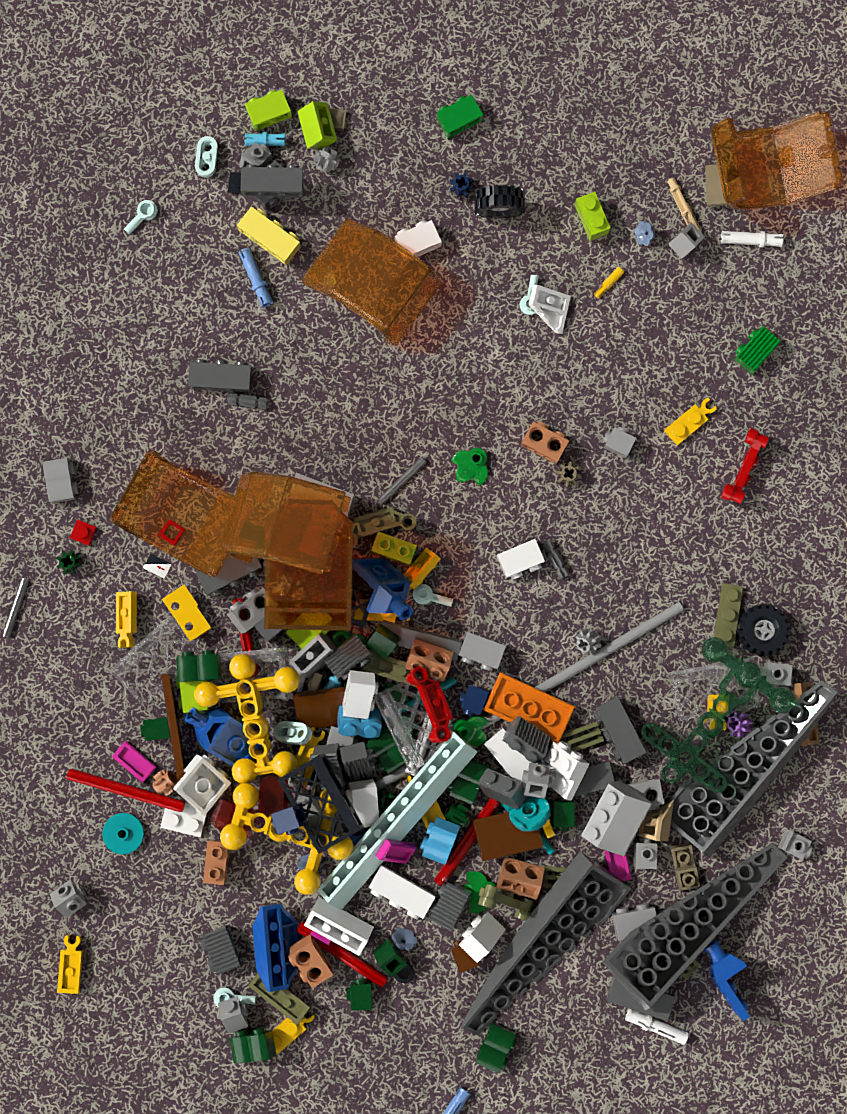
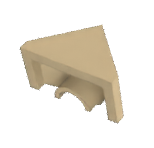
M674 800L661 806L660 809L649 812L639 828L637 836L655 841H668Z

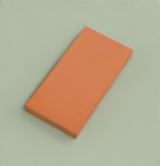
M500 672L483 710L508 722H511L517 716H521L528 720V723L538 727V730L551 737L550 741L559 743L575 706Z

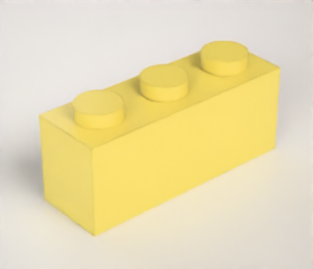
M250 207L237 224L238 230L283 264L287 265L301 247L299 238L292 232H289V234L283 230L284 227L276 220L272 222L266 218L267 214L258 208L256 210Z

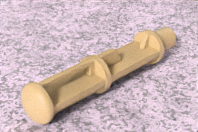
M675 178L669 179L667 182L670 186V193L681 212V216H683L687 225L692 222L701 232L702 229L692 212V208L685 201L680 191L681 185L677 184Z

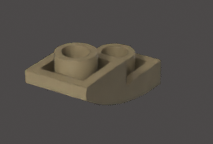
M726 163L705 165L707 207L728 205Z
M691 843L670 846L679 890L683 891L700 887Z

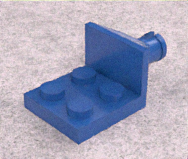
M385 557L353 559L351 567L374 589L366 611L368 613H395L402 621L403 619L407 620L413 614V608L405 602L409 592L410 581Z
M220 706L207 710L204 714L195 707L189 710L194 717L187 713L185 722L195 726L196 740L207 752L232 767L239 759L252 758L249 753L250 744L247 743L249 739L243 732L242 722L230 716Z
M717 939L713 940L704 948L711 958L709 963L710 976L735 1014L742 1021H745L750 1017L747 1012L749 1007L743 998L735 995L737 989L729 978L747 967V965L737 956L728 951L725 952Z

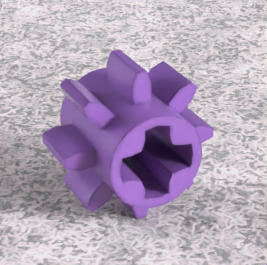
M734 712V716L728 717L727 728L732 731L731 736L744 738L746 736L745 733L752 732L753 721L748 718L749 714Z

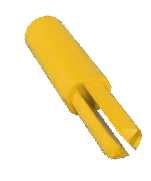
M617 267L594 293L596 298L599 299L624 274L620 267Z

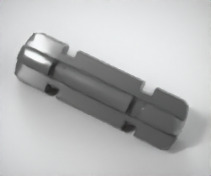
M229 393L228 404H239L242 407H258V409L266 410L268 399L265 397H259L258 399L257 396L245 394L238 396V393Z
M547 541L542 547L545 553H548L547 556L554 569L557 570L558 577L563 579L569 575L567 567H564V562L559 552L555 550L553 541Z

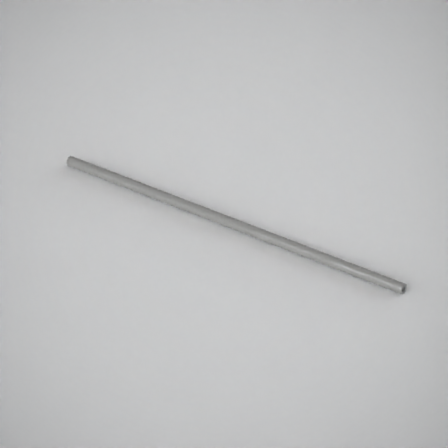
M680 602L674 604L598 649L592 655L586 656L534 688L544 693L548 692L683 612ZM491 713L488 714L484 718H486L489 722L483 729L494 724L502 718L497 717ZM439 743L426 751L421 766L429 761L443 743ZM409 762L375 781L377 792L406 776L408 773L405 770Z

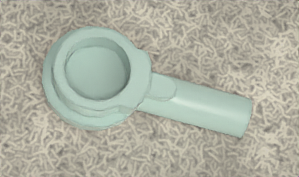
M144 200L138 205L137 216L124 228L129 235L143 220L155 218L158 211L155 203L150 200Z
M531 275L528 294L520 301V309L526 315L536 313L529 306L533 285L538 284L539 276Z
M426 584L419 585L413 591V598L419 604L424 605L432 601L449 607L452 606L453 599L434 594L432 589Z
M223 987L214 994V1003L218 1007L219 1002L238 996L241 1003L255 1005L256 996L235 995L231 989Z

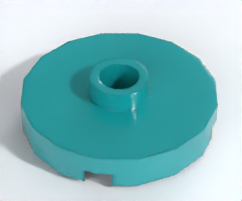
M527 796L518 810L509 807V817L516 828L531 832L545 825L549 819L551 809L546 798Z
M115 814L104 824L102 831L103 841L112 852L121 855L129 854L138 849L143 842L144 827L141 821L133 814ZM121 830L126 831L124 838L119 834Z

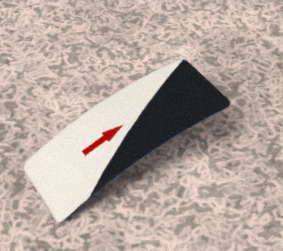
M150 554L143 568L165 578L171 564Z

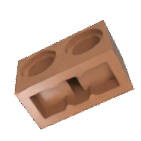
M533 421L521 446L557 464L569 442L566 439L567 436L559 431L554 433L548 430L549 426L540 421L538 423ZM539 432L542 435V440L534 441L531 434ZM557 442L560 445V449L553 451L550 449L549 444Z
M414 639L405 669L411 671L421 666L426 669L428 677L444 682L451 665L453 652Z
M210 839L207 841L203 883L224 885L227 882L230 850L222 845L221 840Z
M504 856L496 887L537 900L545 868Z
M308 935L290 946L288 958L294 967L297 966L301 971L299 974L303 982H308L311 988L333 976V966L313 936ZM303 951L309 953L307 956L299 955ZM313 968L320 969V971L316 973H313L310 970Z

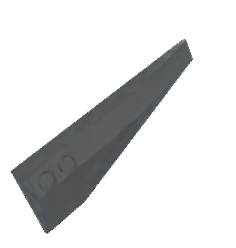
M821 680L803 693L794 703L787 705L778 715L772 716L763 726L756 728L733 745L724 755L721 754L709 766L698 771V774L693 778L683 782L667 801L669 803L674 800L670 826L710 858L782 771L839 693Z
M773 843L769 844L632 930L603 961L604 965L628 994L645 1011L648 1010L788 857Z
M580 851L515 935L480 990L461 1027L475 1035L479 1034L497 1018L496 1013L499 1010L507 1009L512 1004L510 1000L517 993L522 996L528 990L525 987L532 980L537 982L562 960L561 953L571 952L577 947L575 941L581 935L587 938L593 932L589 928L594 923L598 922L601 926L632 888L594 859Z

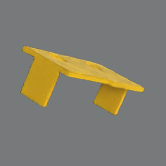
M182 585L162 599L190 642L195 638H200L211 628L197 608V602L185 585ZM177 602L179 609L173 610L171 608L172 603ZM192 623L193 629L188 631L185 629V625Z

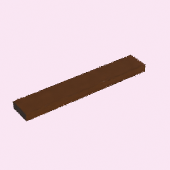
M166 673L161 675L177 782H179L185 774L186 762L172 673Z

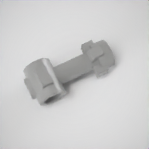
M290 777L288 780L289 787L297 790L299 779ZM303 780V781H302V784H301L300 792L309 794V790H308V789L304 790V789L302 788V785H304V780ZM298 796L297 804L309 802V797Z

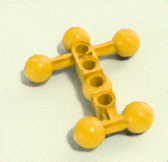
M247 654L235 655L230 662L229 670L232 676L240 680L238 683L217 686L213 682L204 681L199 683L194 691V698L202 707L216 705L219 698L237 696L240 713L243 716L242 721H244L243 732L249 739L247 741L250 744L249 753L257 760V763H255L251 759L242 758L233 764L232 776L240 784L252 783L257 775L275 773L279 777H283L298 767L295 755L286 751L277 753L273 760L269 761L268 752L271 750L272 744L268 739L269 724L266 718L263 717V702L260 691L277 688L283 693H291L299 687L300 676L292 667H282L275 673V676L255 679L252 675L255 672L256 664L253 658ZM243 683H248L251 691H246L243 688ZM248 703L255 706V712L248 709ZM252 723L260 727V732L253 730ZM256 744H261L264 747V752L259 751Z
M251 783L239 784L233 792L236 809L232 822L226 825L220 833L222 845L229 850H237L244 846L247 834L243 825H248L256 832L264 831L265 835H268L276 842L286 840L290 842L292 840L298 845L311 848L306 867L296 874L294 884L297 891L303 895H312L317 892L321 886V878L317 871L323 852L318 854L304 826L299 828L305 831L306 837L304 840L298 841L294 833L287 835L284 832L282 835H278L272 824V816L268 817L264 813H249L248 809L253 808L259 801L258 789ZM326 789L322 791L320 798L325 799ZM319 801L320 806L322 808L324 802ZM327 803L324 814L334 817L337 811L335 805ZM259 816L265 819V826L261 829L257 828L254 824L255 819ZM323 817L320 829L330 831L333 820ZM319 832V835H323L325 837V845H327L329 842L328 834ZM347 837L328 848L327 851L335 860H344L351 856L354 845L351 838Z

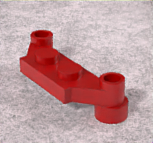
M750 427L744 440L745 443L750 444V447L733 485L726 483L720 498L741 504L745 493L742 492L743 486L747 487L751 479V475L748 474L751 467H756L759 460L757 453L760 447L765 448L769 440L768 436L758 433L759 430Z
M418 666L407 674L406 680L409 684L418 688L432 724L429 740L432 743L446 742L451 736L450 729L448 728L449 721L453 719L439 681L429 678L426 669Z

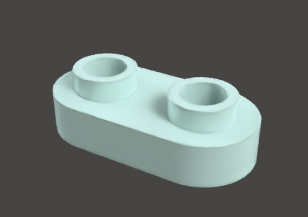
M209 136L202 137L198 141L195 169L198 175L204 178L211 177L215 173L218 155L217 142ZM207 145L212 147L210 151L204 150ZM204 165H209V169L206 171H204L202 167Z
M282 721L274 729L275 739L286 744L304 745L312 736L311 728L300 722Z

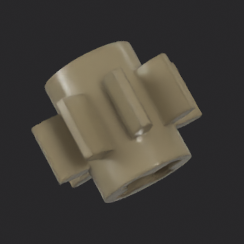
M571 462L566 467L560 464L562 471H556L555 473L560 476L558 483L563 481L565 488L568 487L569 483L575 486L577 483L574 479L581 478V475L577 474L579 466L574 468L571 466ZM565 470H566L567 472H570V471L573 472V474H572V476H571L572 479H570V477H567V478L564 477V475H565Z

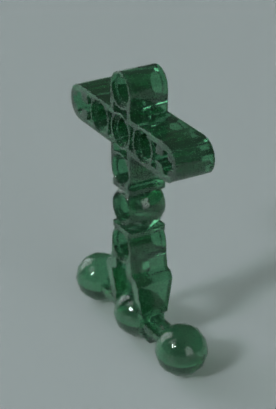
M711 637L704 641L701 652L703 657L711 663L721 662L731 669L719 684L721 692L713 703V709L709 708L708 712L703 713L699 717L697 727L694 728L696 731L689 734L683 743L655 723H646L641 729V734L645 740L670 758V761L662 771V777L666 782L677 784L688 772L711 791L724 793L729 787L728 779L700 757L708 745V740L711 741L712 738L717 737L723 730L724 722H726L725 718L729 717L740 705L746 706L758 690L769 698L771 708L778 713L790 712L796 704V697L791 689L787 687L776 688L766 681L767 675H762L757 664L744 662L743 657L737 659L731 655L723 639ZM734 677L740 686L750 688L742 699H738L735 693L726 690ZM720 703L728 704V711L724 714L718 712V705ZM709 719H713L716 723L713 730L705 728V723ZM656 728L654 732L661 736V738L658 740L654 736L648 737L650 734L648 729ZM695 736L703 738V743L699 747H695L692 743ZM671 739L674 746L671 750L666 751L663 744L666 740ZM684 752L690 754V761L686 764L680 761V756ZM700 765H705L707 773L705 776L700 777L697 774V768ZM670 769H676L678 773L675 780H670L667 776ZM711 775L717 780L722 778L724 786L723 788H715L716 784L712 780H709L708 783L706 780Z

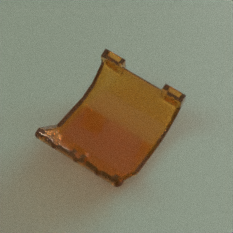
M817 111L773 127L735 131L733 118H726L715 124L712 128L711 136L723 196L727 206L734 210H751L788 205L839 189V185L843 184L844 181L841 169L836 170V167L840 166L837 149L832 150L836 146L833 130L828 131L832 127L830 113Z
M346 219L305 273L302 283L313 290L334 298L378 329L385 336L384 342L390 346H395L400 342L441 285V280L420 258L379 230Z
M149 450L143 457L114 508L109 521L209 577L218 576L224 565V560H227L234 547V542L238 540L244 529V524L248 522L254 510L250 503L185 471L163 458L160 453ZM169 520L184 529L175 546L158 536ZM170 524L164 535L174 540L180 530Z
M257 471L246 472L239 479L221 540V548L232 558L246 563H251L252 558L257 557L317 574H322L323 571L330 572L334 557L328 556L329 552L336 553L340 537L334 535V533L342 532L346 516L341 515L340 512L347 513L351 498L345 496V491L292 476Z

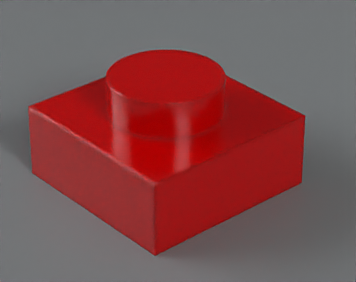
M77 519L70 539L90 546L97 527Z

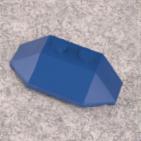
M282 904L260 906L253 924L256 970L268 992L288 989L298 970V967H294L288 958L290 946L299 941L297 921Z

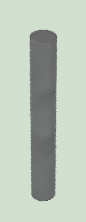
M420 457L378 500L384 505L427 462Z
M21 577L2 634L3 637L10 638L29 583L28 579Z

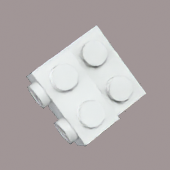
M553 742L545 758V761L549 763L548 766H550L549 775H553L551 788L564 799L571 801L589 763L583 759L584 756L582 754L572 751L570 749L571 746L566 742Z
M196 755L184 769V776L173 789L205 816L231 782L226 779L228 775L220 768L216 770L212 766L214 762L205 755L203 757Z

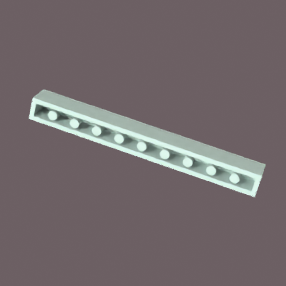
M455 732L451 734L449 740L441 745L353 847L351 856L342 860L321 884L318 892L327 903L342 910L382 864L383 861L379 860L376 854L385 840L401 841L477 754V751L465 739Z

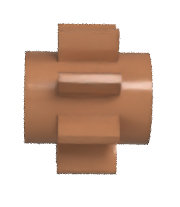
M163 769L153 776L155 779L153 788L158 794L163 795L165 793L168 796L175 791L173 788L178 782L177 776L173 771L167 772Z

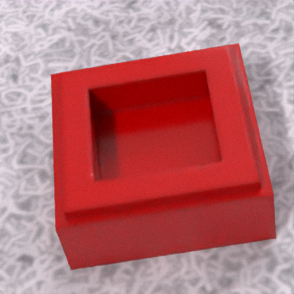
M169 518L158 536L176 546L186 529ZM170 524L180 530L174 540L164 535Z

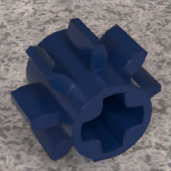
M456 173L455 180H449V184L453 185L450 188V193L455 192L457 199L460 195H464L467 198V192H473V187L470 186L473 183V178L468 179L466 173L463 175ZM461 182L465 183L464 186H462V188L458 187V185H460Z

